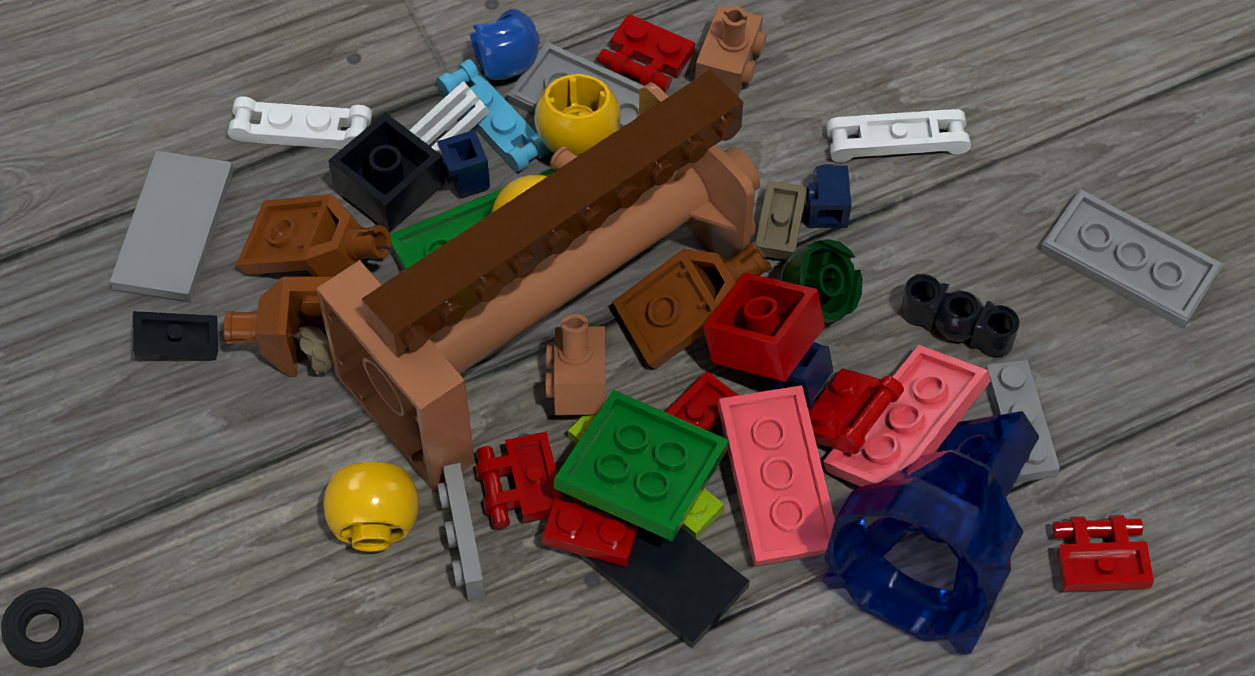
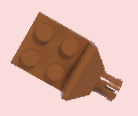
M332 194L265 200L243 247L236 267L245 275L307 270L313 277H334L359 260L364 264L366 258L381 259L387 257L389 253L386 250L391 249V237L388 230L381 225L363 228Z
M753 242L747 245V248L735 257L728 260L718 253L683 248L612 302L648 365L657 369L705 334L703 325L744 272L760 276L764 272L767 273L772 267L767 260L764 261L766 256Z
M282 277L259 298L258 311H226L224 316V338L226 344H258L262 357L286 376L297 377L299 344L294 335L299 332V328L312 325L320 327L325 336H327L316 288L333 277Z

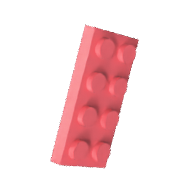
M918 345L892 376L904 387L903 394L897 402H891L864 437L866 443L857 454H851L838 449H833L823 461L827 473L897 501L991 382L987 369Z
M802 385L720 398L717 406L725 439L729 440L727 450L754 566L839 552L841 543Z

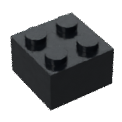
M386 112L328 160L333 188L381 226H384L389 232L445 184L442 155Z

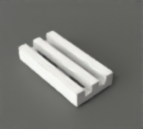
M463 81L409 131L430 145L444 131L448 132L439 140L469 132L491 111ZM471 106H476L459 122L457 121ZM436 142L432 148L440 153Z

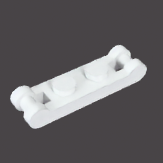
M243 96L234 100L232 112L235 115V119L229 123L228 136L239 142L342 149L371 124L373 112L364 105H354L348 109L256 102L249 97ZM250 120L260 121V124H251ZM341 127H350L346 131L341 130Z
M959 109L836 117L830 119L826 124L828 137L833 141L830 145L831 159L835 162H847L853 157L948 151L951 154L959 155L966 153L971 148L969 135L964 132V128L967 125L965 113ZM939 129H944L947 132L940 133ZM858 134L859 138L848 139L849 135Z

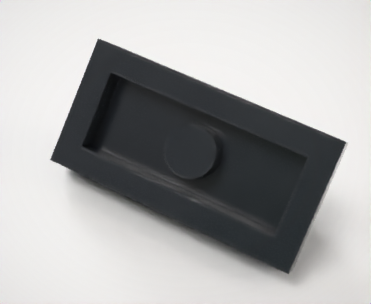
M133 311L132 344L134 354L136 356L152 355L159 357L174 356V358L216 359L218 355L217 316Z

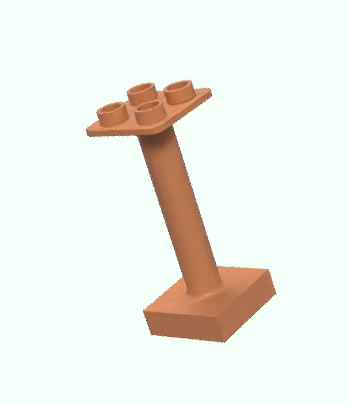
M652 82L640 88L639 116L669 97L660 87ZM717 144L708 149L699 161L695 163L689 162L674 172L673 176L666 183L659 186L655 185L641 194L640 198L628 208L622 207L607 217L599 228L594 231H586L574 239L565 251L560 254H552L540 262L529 275L523 278H516L504 286L495 298L487 302H480L467 311L458 323L452 326L446 325L431 335L422 347L413 351L409 350L399 358L396 357L366 322L362 298L380 287L381 284L359 260L316 288L336 376L429 487L436 491L438 489L437 484L445 482L443 466L460 463L463 472L475 464L465 380L460 374L683 224L711 252L720 254L726 260L735 257L747 248V245L750 244L751 236L756 232L753 208L754 191L760 187L759 174L749 157L739 148L730 147L723 151Z

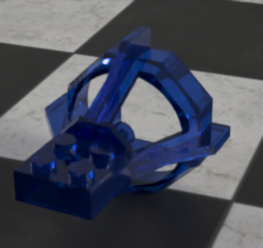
M1019 411L958 422L936 453L924 454L920 459L881 482L864 485L852 491L835 518L824 560L829 566L822 578L825 586L829 590L845 588L860 610L922 641L949 640L959 655L971 654L995 611L1011 572L1010 557L1024 533L1007 496L1039 439L1038 433L1025 413ZM865 517H880L867 528L865 527ZM921 531L932 541L947 543L958 559L953 591L932 587L909 577L893 566L884 556L908 532Z

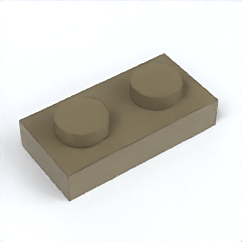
M768 180L755 242L766 257L787 260L796 250L807 186Z

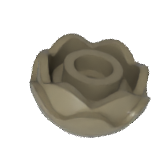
M312 325L299 328V332L294 335V338L297 339L301 350L307 354L308 361L311 363L317 375L322 372L324 374L328 373L334 365L329 342L322 329Z

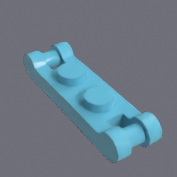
M468 59L459 64L458 70L454 73L446 72L436 79L437 85L445 97L463 81L471 87L472 91L491 111L474 128L515 172L518 173L527 168L529 161L537 157L540 159L551 152L544 145L538 133L529 126L480 74L479 69L472 60ZM471 106L463 116L465 117L476 106ZM522 143L525 145L522 148L517 147Z

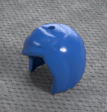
M510 9L504 12L494 23L473 25L475 33L471 32L469 34L472 48L479 67L487 78L493 80L513 78L526 72L534 64L538 55L540 38L535 24L525 13L518 9Z

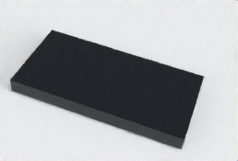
M592 505L588 506V508L606 512ZM638 527L627 567L574 553L691 648L703 638L749 588L750 583L747 578L682 527L673 541Z

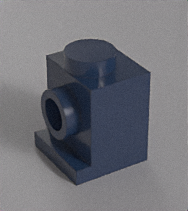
M475 130L437 141V146L443 158L446 181L448 184L454 183L460 197L490 188L488 160Z
M822 164L814 169V182H807V205L810 206L808 228H848L852 206L848 165Z
M814 342L786 382L770 378L772 389L776 390L802 385L807 408L810 410L815 403L814 398L833 372L830 348Z

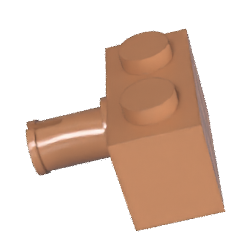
M719 5L696 61L695 79L711 70L739 97L743 85H750L756 68V62H753L755 55L761 56L766 44L767 34L762 32L763 16L748 13L739 6L725 7Z
M580 314L565 316L561 321V327H555L554 344H546L547 369H554V372H546V398H554L555 415H597L606 401L605 326L588 327V319Z

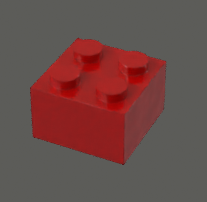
M744 272L703 327L712 363L786 382L825 325L817 289Z

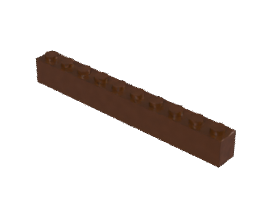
M711 70L707 71L364 296L362 303L366 322L397 358L409 350L419 349L428 341L431 335L446 325L452 326L458 323L467 311L480 302L492 300L500 293L504 286L518 277H526L540 262L552 254H560L565 251L574 239L586 231L596 230L605 222L607 217L622 207L628 208L640 198L641 194L655 185L659 186L666 183L673 176L674 172L689 162L695 163L699 161L708 149L720 141H728L733 138L742 126L743 101Z

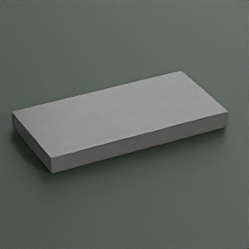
M546 42L538 52L534 64L521 75L507 94L508 103L535 115V108L540 95L554 80L572 74L589 75L604 82L614 93L620 108L621 121L619 129L639 117V91L643 85L552 43Z
M162 151L155 152L110 279L112 290L191 302L233 176L234 167L232 162Z
M1082 189L1078 191L1043 242L1040 250L1043 254L1183 329L1190 321L1224 265Z

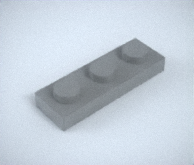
M1028 360L987 365L986 369L991 380L988 387L1016 483L1058 477L1060 466Z
M461 464L443 466L445 482L438 483L437 485L442 509L450 508L452 514V521L445 522L449 548L458 546L460 556L459 560L452 561L456 587L465 586L468 601L485 598L483 577Z

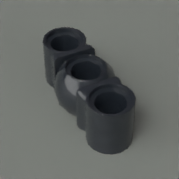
M916 274L906 282L900 310L902 317L909 324L924 326L929 331H932L935 325L941 335L952 341L963 342L971 339L969 347L973 349L979 348L988 357H1004L1012 350L1020 321L1016 312L1011 308L1003 305L995 306L991 301H987L984 307L981 300L971 292L962 290L948 292L949 284L939 283L936 278L927 274ZM917 298L924 299V300H926L927 302H920V301H918V300H916V299H917ZM953 314H960L965 318L956 317ZM992 330H1000L1004 334L995 333Z

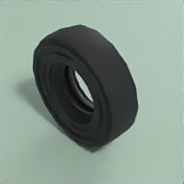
M42 587L28 590L16 597L5 610L1 622L2 641L11 656L26 666L37 668L54 666L69 658L80 645L84 633L83 615L74 599L59 589ZM42 613H50L58 617L59 628L51 639L44 642H35L27 638L26 627L33 617Z

